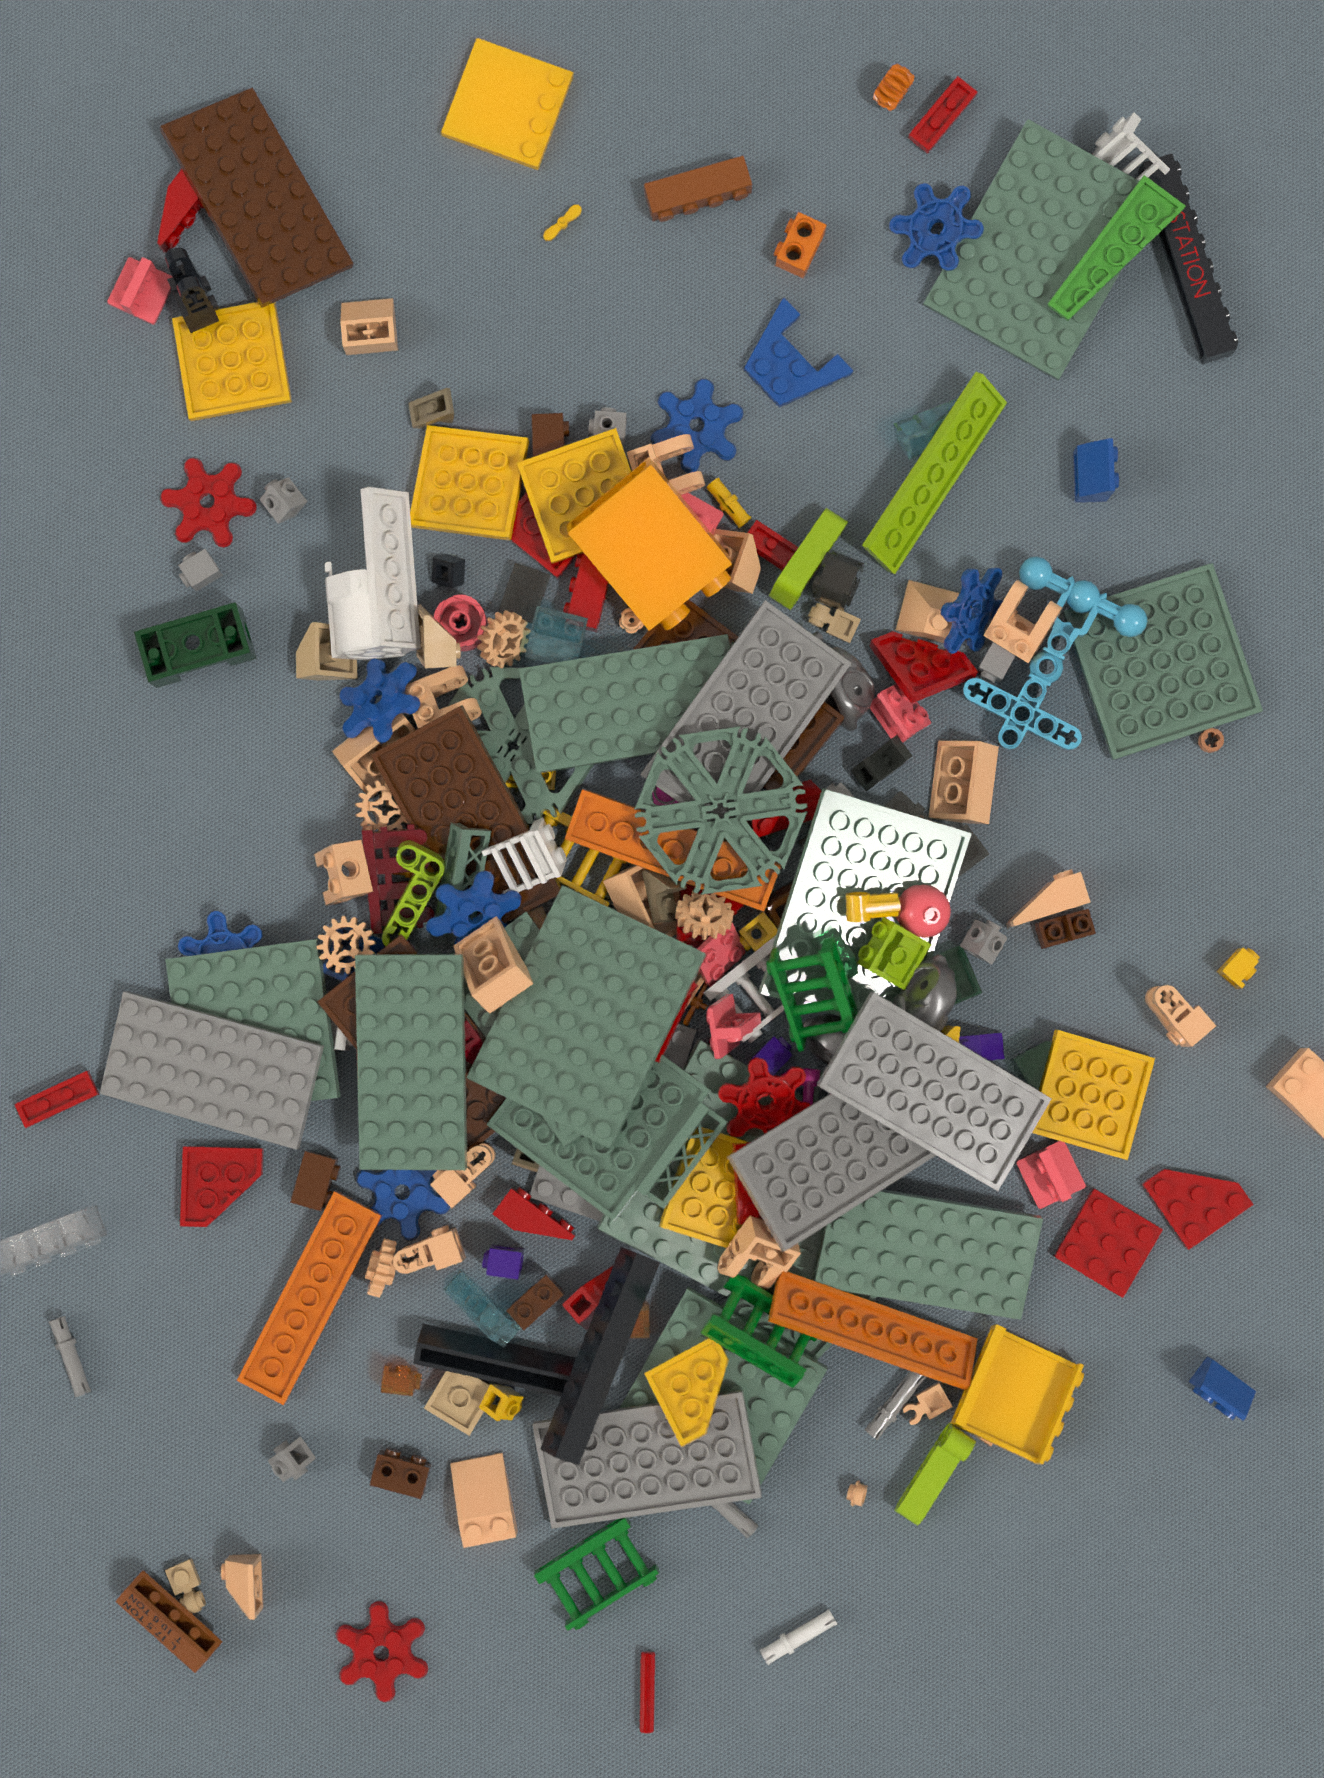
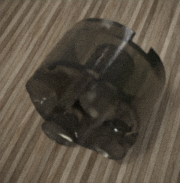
M827 551L822 562V567H824L822 575H817L812 585L813 597L817 602L846 612V605L850 606L860 583V579L856 577L857 572L863 573L864 563L837 552L830 553Z

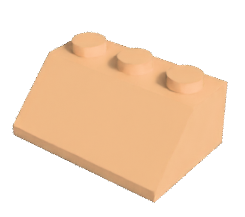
M403 713L398 714L393 719V734L387 742L379 743L374 737L373 727H367L357 737L348 738L332 751L365 794H367L366 785L375 788L374 781L378 780L381 786L385 782L371 754L415 731Z
M938 741L928 818L967 824H989L998 746L981 741Z
M634 865L603 881L617 912L670 937L677 934V920L653 923L642 871L648 869Z

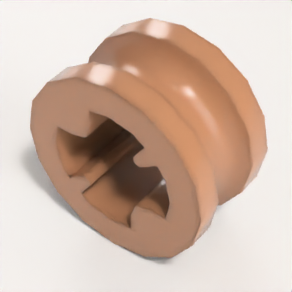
M1214 728L1205 730L1198 738L1199 747L1207 753L1219 750L1224 743L1223 734ZM1208 734H1212L1211 737L1216 736L1217 738L1213 748L1210 747L1211 744L1206 745L1205 743Z

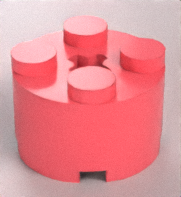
M454 595L442 601L434 613V618L454 637L456 643H460L461 652L474 650L482 643L477 637L483 635L484 631L481 629V626L487 627L488 621L483 608L474 598L467 595ZM464 618L466 626L458 628L455 622H460Z

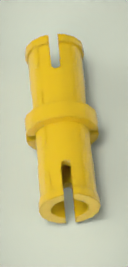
M719 477L706 487L720 504L719 508L721 511H726L738 528L744 526L752 518L737 501L738 497L730 493Z

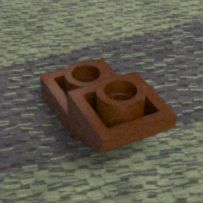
M1089 909L1034 924L1041 949L1096 934Z

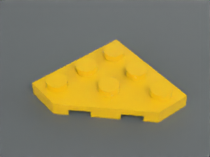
M709 1338L644 1373L681 1447L707 1434L729 1359L723 1347Z

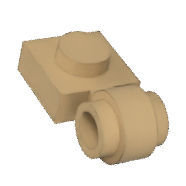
M816 603L815 607L812 606L808 617H810L808 622L819 628H823L824 624H829L826 631L827 634L850 644L861 619L840 609H836L834 616H831L829 614L831 609L820 603Z
M192 1558L165 1570L174 1595L184 1592L183 1598L179 1600L180 1604L191 1614L201 1611L202 1607L206 1606V1601L201 1591L196 1592L194 1590V1587L201 1584V1580Z

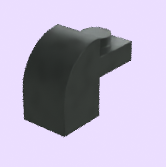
M896 735L876 752L860 762L851 772L867 792L912 757V754Z

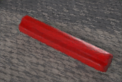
M645 1651L641 1653L640 1732L653 1733L655 1653Z

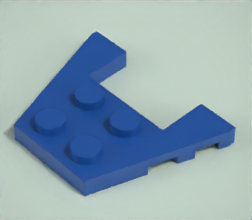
M785 298L781 300L744 367V371L779 408L809 395L810 392L829 386L833 382L853 374V370L838 354L817 372L782 335L785 330L800 318L798 311Z

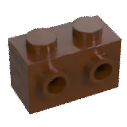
M386 1448L385 1451L380 1450L377 1455L370 1486L422 1499L432 1464L426 1462L427 1458L419 1455H411V1458L402 1456L401 1451L393 1448Z

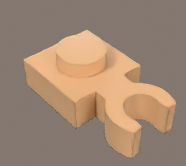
M937 1382L916 1394L918 1403H908L902 1407L904 1413L908 1410L916 1412L915 1417L909 1420L911 1425H915L921 1420L923 1414L926 1413L930 1420L953 1406L940 1383Z

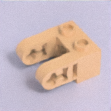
M684 434L653 445L648 444L628 451L627 455L632 471L650 457L664 474L661 461L687 453L694 449L691 435ZM701 471L691 472L669 480L680 495L705 486Z
M1016 580L983 636L1029 663L1039 650L1063 607L1050 601L1037 623L1033 624L1017 614L1016 608L1025 595L1028 586Z
M463 666L449 667L407 684L405 688L406 695L417 696L420 700L419 709L412 714L418 729L461 705L464 706L471 721L481 715L482 711L475 698H468L442 709L438 708L436 697L460 688L467 683L468 677Z
M361 840L330 845L314 854L317 867H325L329 875V890L323 892L326 906L343 903L373 892ZM342 865L348 868V877L342 873Z
M1170 985L1152 987L1145 995L1146 1004L1167 1029L1168 1033L1166 1036L1175 1046L1193 1047L1216 1027L1200 1006L1192 1008L1181 994Z
M488 1143L474 1146L467 1152L466 1170H438L432 1175L435 1180L430 1185L453 1208L476 1187L473 1180L493 1163L496 1156L495 1149ZM482 1151L485 1152L486 1156L474 1166L471 1161L476 1159Z
M749 1216L721 1255L718 1262V1272L734 1278L749 1259H759V1263L753 1270L751 1282L767 1290L773 1285L782 1271L787 1272L801 1254L800 1248L796 1244L787 1251L782 1252L764 1220Z
M446 1225L434 1229L431 1232L432 1236L403 1247L393 1258L394 1268L400 1273L407 1274L435 1264L436 1270H440L462 1262L466 1255L456 1227L449 1229V1226ZM418 1252L419 1257L415 1258L411 1263L403 1261L404 1256L411 1257Z

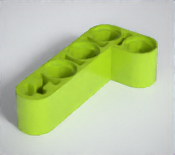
M826 508L776 580L769 597L791 610L801 596L805 586L845 529L848 521Z
M411 840L402 842L397 849L396 858L398 864L414 874L384 927L382 942L385 946L393 941L390 939V934L395 932L397 924L401 925L399 935L402 934L406 940L408 939L444 872V860L439 854ZM405 849H412L415 851L416 857L412 860H406L402 857L401 852ZM429 861H434L438 863L440 868L438 871L431 873L425 869V864ZM417 884H421L426 887L427 892L423 895H416L412 888ZM404 907H409L414 911V915L410 918H404L399 911Z
M948 1423L900 1497L894 1511L918 1526L930 1510L960 1460L964 1462L971 1454L976 1443L974 1438L958 1427Z

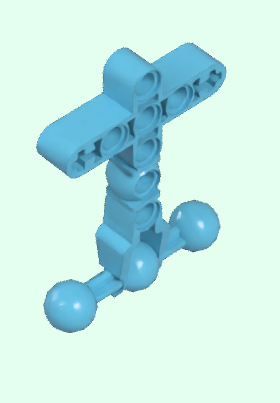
M1030 557L1022 563L1019 570L1020 580L1023 584L1033 590L1047 587L1061 594L1057 602L1059 606L1063 607L1067 600L1072 610L1081 614L1089 613L1081 629L1074 628L1070 622H1062L1058 617L1056 618L1046 643L1047 648L1043 647L1042 651L1032 658L1030 674L1028 676L1030 680L1024 684L1018 697L979 678L968 680L964 685L963 693L969 702L1005 719L998 735V742L1004 749L1012 750L1018 747L1028 731L1062 749L1073 750L1081 743L1082 736L1079 729L1039 709L1046 695V687L1049 688L1051 683L1057 681L1062 675L1063 660L1065 659L1063 655L1068 652L1077 637H1083L1087 634L1097 613L1113 620L1117 632L1126 637H1135L1145 630L1148 622L1147 614L1139 605L1125 604L1119 606L1107 600V593L1100 594L1097 586L1091 581L1079 580L1075 582L1073 576L1066 580L1054 574L1050 563L1042 557ZM1062 637L1066 642L1065 649L1062 651L1053 649L1051 645L1053 638ZM1044 660H1048L1054 665V670L1050 674H1043L1039 670V664ZM976 684H979V690L985 694L987 689L992 690L986 704L981 702L984 697L979 694L971 697V691L968 687H974ZM1030 684H1038L1041 687L1042 693L1039 697L1032 698L1027 694V687ZM1001 695L1005 698L1006 706L1003 709L998 710L992 707L991 699L994 696ZM1019 707L1028 709L1030 714L1028 720L1018 721L1014 714L1015 710ZM1049 719L1052 722L1053 729L1050 733L1045 734L1039 730L1038 723L1040 720ZM1058 724L1063 726L1060 732L1068 734L1072 731L1074 733L1075 743L1071 742L1066 745L1064 743L1065 738L1060 735L1057 736V740L1052 738L1057 731ZM1008 730L1014 731L1017 734V742L1013 745L1004 743L1002 739L1004 732Z

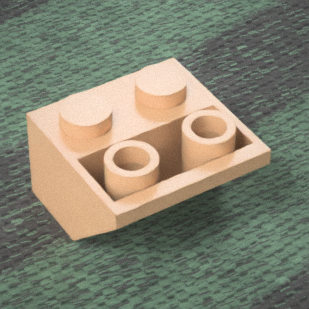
M393 298L341 303L342 344L346 355L398 351Z

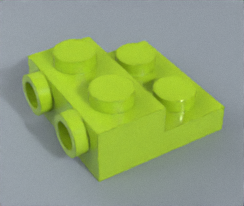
M883 917L881 921L873 926V936L868 945L862 946L859 950L857 964L905 990L914 975V971L920 965L931 944Z

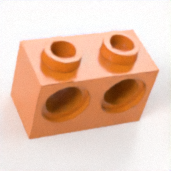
M798 212L795 220L790 218L784 232L788 235L784 243L779 241L773 255L777 257L775 266L804 279L823 239L827 225ZM804 228L809 230L811 235L801 237L797 231ZM794 251L800 255V258L790 260L786 254Z

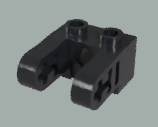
M174 248L167 252L165 261L172 275V278L167 280L190 333L219 322L215 311L220 308L214 295L209 296L207 293L212 289L206 276L200 277L197 268L184 248ZM181 260L182 265L178 266L176 262Z

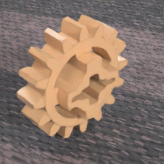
M505 610L503 614L496 612L494 620L488 617V626H481L484 633L477 637V639L482 641L477 646V649L482 651L480 656L487 663L500 668H504L505 664L511 667L513 659L521 660L519 654L520 652L526 653L527 650L524 648V645L530 643L526 635L531 632L530 629L526 628L528 622L523 620L522 616Z
M377 780L374 781L375 788L366 785L367 794H358L362 799V803H355L356 807L361 808V812L357 813L356 817H363L364 819L360 824L361 827L374 825V831H380V826H387L390 817L400 815L393 824L387 826V831L394 828L397 830L403 829L401 823H407L399 806L392 800V794L387 784L384 782V785L381 786ZM381 791L379 798L375 802L368 801L374 793ZM385 801L386 806L395 810L385 812L382 815L381 810L372 806L381 805ZM367 811L375 815L377 818L376 823L370 819Z
M692 891L691 897L685 894L682 901L678 900L675 919H678V927L684 926L683 933L690 931L693 933L692 938L702 935L703 940H706L707 936L711 935L713 939H717L718 933L725 935L726 929H731L734 911L731 910V903H725V897L717 898L714 893H711V895H701Z
M342 916L341 923H338L336 919H332L333 926L331 928L323 926L327 933L325 935H318V938L323 940V944L318 945L317 949L324 951L319 957L321 960H329L326 964L327 968L336 965L335 972L340 973L342 968H345L346 974H351L352 967L355 968V961L341 963L340 960L346 956H351L355 959L357 954H375V952L369 949L370 946L376 944V941L369 940L368 937L373 934V931H364L367 925L365 922L358 926L357 918L353 917L348 922L347 917ZM344 927L353 928L348 934H341L337 931ZM361 936L364 941L363 952L359 949L358 943ZM330 939L334 941V951L332 954L329 950ZM351 939L350 946L352 949L350 951L346 949L342 951L343 945L341 941Z
M384 1238L379 1252L372 1251L365 1273V1279L370 1280L367 1291L368 1295L380 1298L385 1284L392 1285L396 1272L393 1265L397 1244L395 1241Z

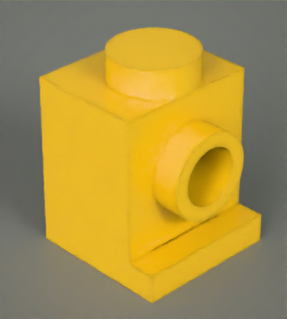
M762 912L738 931L741 935L739 937L740 943L746 951L752 949L753 952H756L777 935L778 929L767 915ZM754 929L760 930L761 937L759 939L752 937L751 933Z
M1237 948L1217 972L1235 989H1242L1245 986L1242 980L1247 981L1255 974L1257 969L1254 967L1259 962L1260 957L1250 948Z
M490 1384L479 1408L496 1421L501 1419L512 1421L514 1416L522 1409L524 1397L510 1386ZM497 1395L500 1397L497 1405H494L492 1403Z

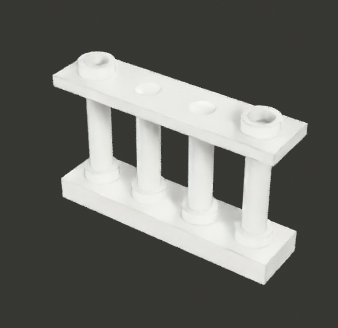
M776 936L704 992L709 1001L714 998L718 1001L730 993L727 987L736 982L737 985L741 984L764 1013L766 1018L753 1029V1032L743 1037L742 1043L746 1040L750 1043L763 1034L760 1029L784 1011L783 1004L776 1010L772 1008L749 979L750 975L748 973L755 965L758 969L762 968L765 972L766 962L769 960L768 955L771 953ZM734 1002L736 1013H743Z

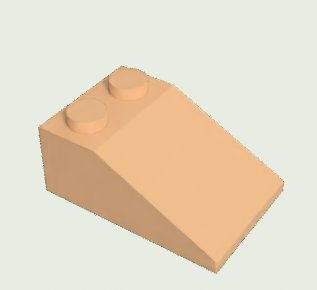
M1071 869L1053 875L1054 880L1047 883L1006 923L1007 928L1090 903L1081 872L1074 874Z
M497 916L453 946L456 954H463L464 976L472 997L489 1014L533 984L525 963Z
M1300 1048L1266 1087L1324 1139V1061L1309 1048Z
M503 1452L450 1463L463 1548L516 1538L518 1529Z

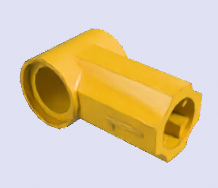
M868 892L846 893V920L848 922L870 921V918L893 917L899 914L900 901L898 894L895 892L870 894Z

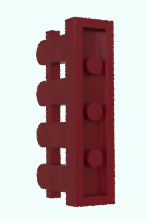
M414 823L407 824L408 829L387 831V826H380V831L374 832V825L362 827L363 849L373 892L368 893L371 931H373V934L383 933V926L386 925L395 909L394 899L401 898L409 881L392 882V873L410 871L398 864L396 856H390L389 848L398 847L402 842L408 840L420 845L424 844L427 840V832L422 828H415ZM382 848L383 857L377 858L376 849ZM410 849V855H402V857L406 860H412L416 857V853ZM430 861L425 864V869L429 867ZM385 874V883H379L378 875ZM417 884L412 888V891L416 895H423L427 892V889L424 885ZM381 900H387V909H382ZM425 906L416 922L417 928H424V923L434 917V909L431 906ZM404 907L399 911L404 918H410L414 915V911L409 907Z

